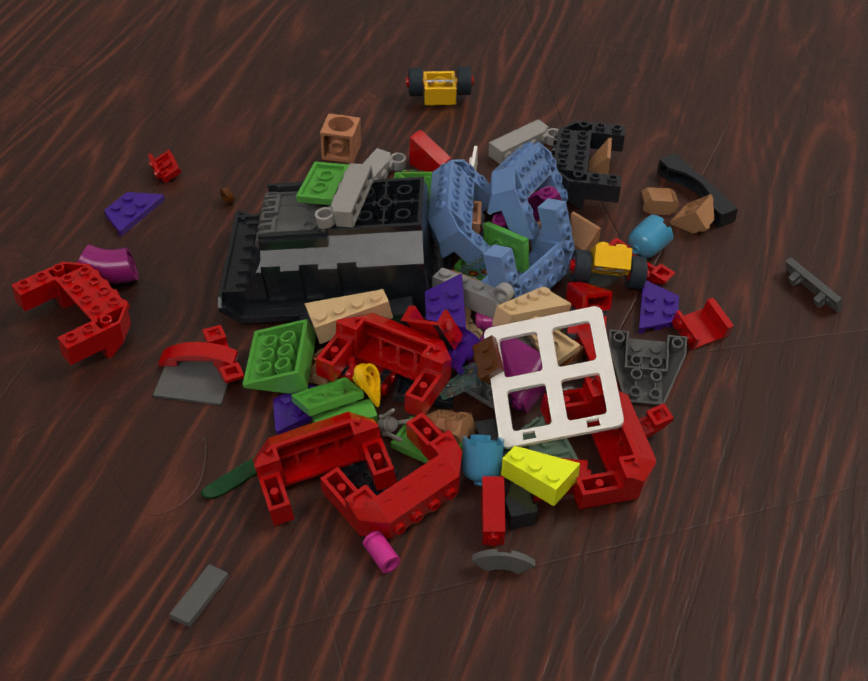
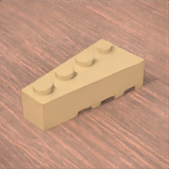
M540 287L498 305L492 325L500 326L529 320L534 316L544 317L568 312L572 304L552 293L550 289Z
M383 289L305 303L320 344L330 341L336 334V321L338 319L375 313L388 319L393 318L389 301Z

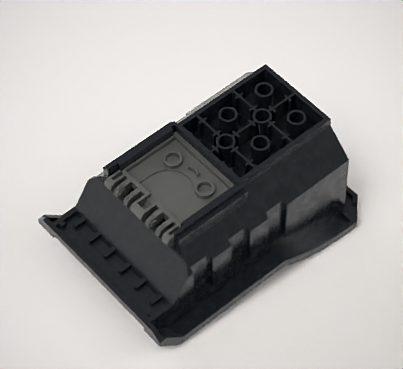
M424 177L374 180L354 227H340L334 224L327 229L319 228L316 224L315 212L320 208L331 205L297 202L296 195L303 182L267 184L269 192L264 194L263 208L260 214L236 211L218 293V310L241 324L300 321L299 316L308 315L305 303L381 289L384 290L389 302L393 299L412 296L414 306H416L424 320H426L425 291L432 288V278L441 268L452 269V253L442 258L439 254L437 243L432 237L428 221L429 191Z

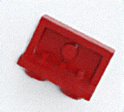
M167 150L156 159L151 153L148 154L149 164L154 170V175L158 179L161 178L165 183L182 173L170 150Z

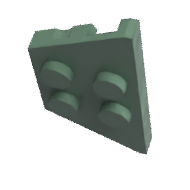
M537 416L530 424L525 425L520 430L545 426L546 423L543 416L540 418ZM531 433L523 435L524 440L536 438V435ZM567 438L525 446L526 449L559 458L578 459Z

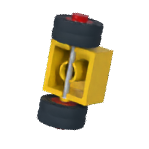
M420 67L409 68L408 77H406V87L409 89V96H422L424 93V103L430 106L456 105V90L458 95H471V89L474 85V77L471 75L470 67H457L456 78L454 71H429L422 74V68Z
M598 242L590 250L575 249L569 261L570 280L572 282L581 281L587 283L590 273L621 277L625 274L626 288L641 290L648 276L647 259L645 257L632 256V248H627V245L624 244L609 246L607 242Z

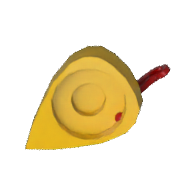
M350 357L348 366L354 375L352 377L353 381L368 395L374 405L379 407L380 375L377 367L371 363L356 365L354 363L355 357Z

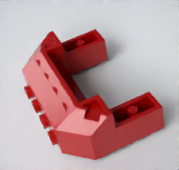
M61 262L12 284L15 300L24 312L55 299L63 309L76 304L91 320V322L57 337L61 354L70 365L99 351H102L110 359L124 343L131 325L128 311L130 306L127 300H123L116 289L113 290L107 279H103L97 269L94 270L90 264Z
M375 313L338 319L336 321V334L316 357L317 375L332 382L345 369L349 358L352 356L414 380L411 387L405 393V411L416 416L422 412L424 414L427 413L451 379V357L442 339Z
M585 377L582 388L563 391L568 420L602 415L607 412L602 382ZM619 390L624 423L616 429L591 433L606 472L576 477L572 493L578 509L638 499L656 467L657 460L629 396ZM547 393L543 394L540 407L546 425L552 422ZM599 420L587 423L588 428L600 425Z
M348 411L269 437L254 457L253 463L274 526L295 519L285 490L286 486L330 472L336 467L342 468L365 460L377 491L397 483L394 467L382 441L378 423L374 419Z
M422 412L406 422L407 438L429 462L377 496L366 484L357 489L346 475L336 467L320 478L322 492L359 536H367L374 531L382 532L386 539H391L395 535H401L407 527L413 523L420 522L426 514L436 511L442 503L452 500L459 492L462 450L450 430L442 433Z

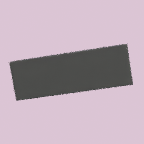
M209 564L171 611L170 618L190 628L229 578L228 573Z

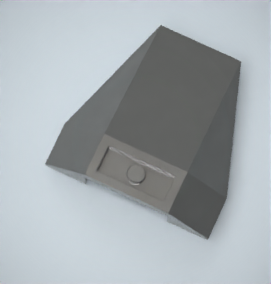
M609 329L608 343L621 392L627 394L631 403L659 406L666 403L686 357L687 337L667 335L666 342L628 338L629 331Z

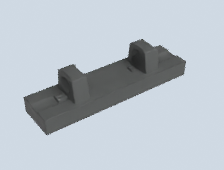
M792 257L785 261L786 271L790 274L788 277L789 284L795 287L801 283L815 294L814 305L820 308L827 304L837 313L843 309V301L839 295Z

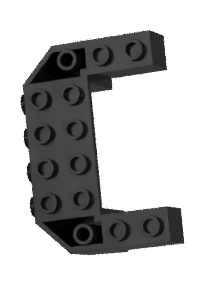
M575 121L559 128L558 135H554L552 156L556 160L558 173L562 176L564 189L568 192L567 201L578 209L583 210L584 199L619 202L622 176L599 174L596 172L589 173L587 170L590 148L599 149L608 138H612L611 151L623 152L626 126Z

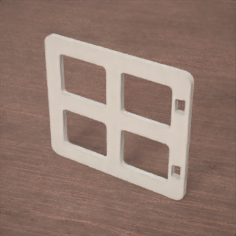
M593 306L490 327L485 331V339L491 335L497 339L501 360V341L536 334L543 367L541 371L513 377H505L503 371L490 379L498 435L504 439V449L616 429L623 425L624 417L601 308ZM590 324L596 359L563 367L558 366L553 331ZM599 375L601 377L607 412L602 415L568 420L562 383ZM545 386L552 420L551 424L514 431L508 394L514 391ZM599 420V426L588 428V422ZM535 433L536 438L524 440L523 435Z

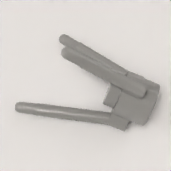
M394 408L385 414L379 415L378 426L382 436L402 442V438L391 432H394L398 425L406 424L411 419L396 420L390 416L395 412Z

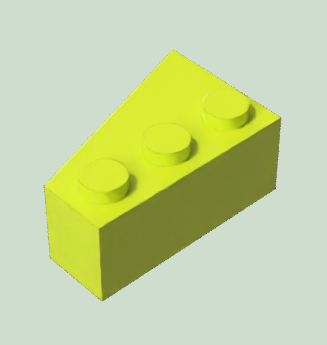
M514 446L502 458L501 475L555 506L574 485L575 479L579 475L580 463Z

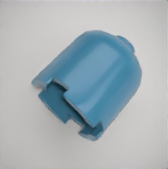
M652 214L631 231L628 236V244L631 246L633 254L649 259L669 245L673 240V232L670 226L667 228L663 223V218Z
M471 435L470 439L467 436H463L462 473L464 476L474 481L475 485L481 486L482 476H500L504 439L498 437L497 441L491 440V435Z

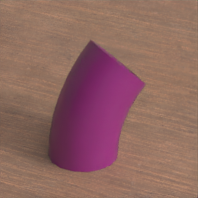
M88 244L77 263L90 264L94 270L97 269L101 277L107 279L109 284H123L138 281L139 279L134 258L127 247L103 249Z

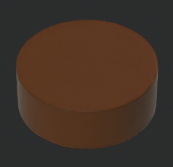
M228 187L220 189V195L226 204L229 205L235 201Z

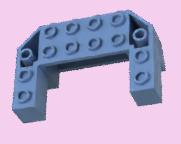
M527 142L511 153L492 171L489 189L488 213L502 211L508 229L529 238V240L534 239L539 233V225L534 219L533 209L527 200L536 189L539 191L544 187L552 186L560 193L562 201L567 202L568 192L564 189L562 176L558 173L556 167V160L551 152L540 142Z
M464 159L450 160L432 172L428 214L432 237L437 243L439 254L442 258L455 252L473 269H477V272H480L486 268L483 253L492 245H489L483 240L481 235L472 230L473 200L482 201L481 212L488 209L490 184L483 175L475 171L474 167Z
M548 198L538 206L542 228L536 237L531 239L533 251L529 253L528 270L524 273L517 271L512 248L493 245L483 253L487 276L481 282L492 287H496L501 282L510 284L514 289L512 299L540 287L551 289L568 273L569 261L575 249L566 201Z

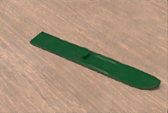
M254 457L207 485L201 491V496L207 499L219 498L256 476L257 472L253 463Z

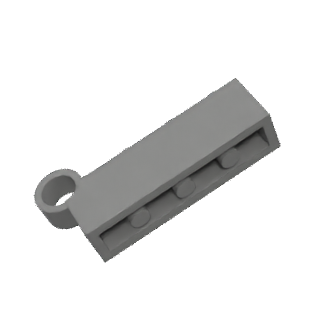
M538 119L489 142L488 156L501 164L511 153L527 142H540L542 145L547 143L553 146L554 135H558V129H548V126Z
M376 148L363 164L372 165L374 180L386 179L391 171H400L406 168V156L403 153L391 154Z
M349 164L347 171H344L342 182L338 185L337 193L333 195L331 206L320 208L315 212L316 224L319 228L327 229L334 224L340 227H354L374 181L372 165Z
M441 268L432 278V288L459 274L449 269ZM462 275L465 306L472 311L494 318L496 307L510 301L514 296L513 287L506 282H501L496 287H492Z

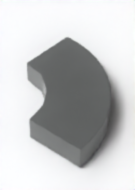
M490 549L472 555V562L486 572L504 569L520 574L535 567V560L513 550H511V553L497 552V549Z

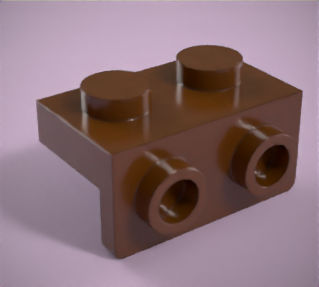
M492 335L472 346L474 351L473 358L478 368L477 375L481 381L486 382L490 386V379L504 371L497 339Z

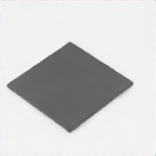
M179 361L178 366L164 367L153 397L221 406L229 383H224L216 367H214L213 361Z

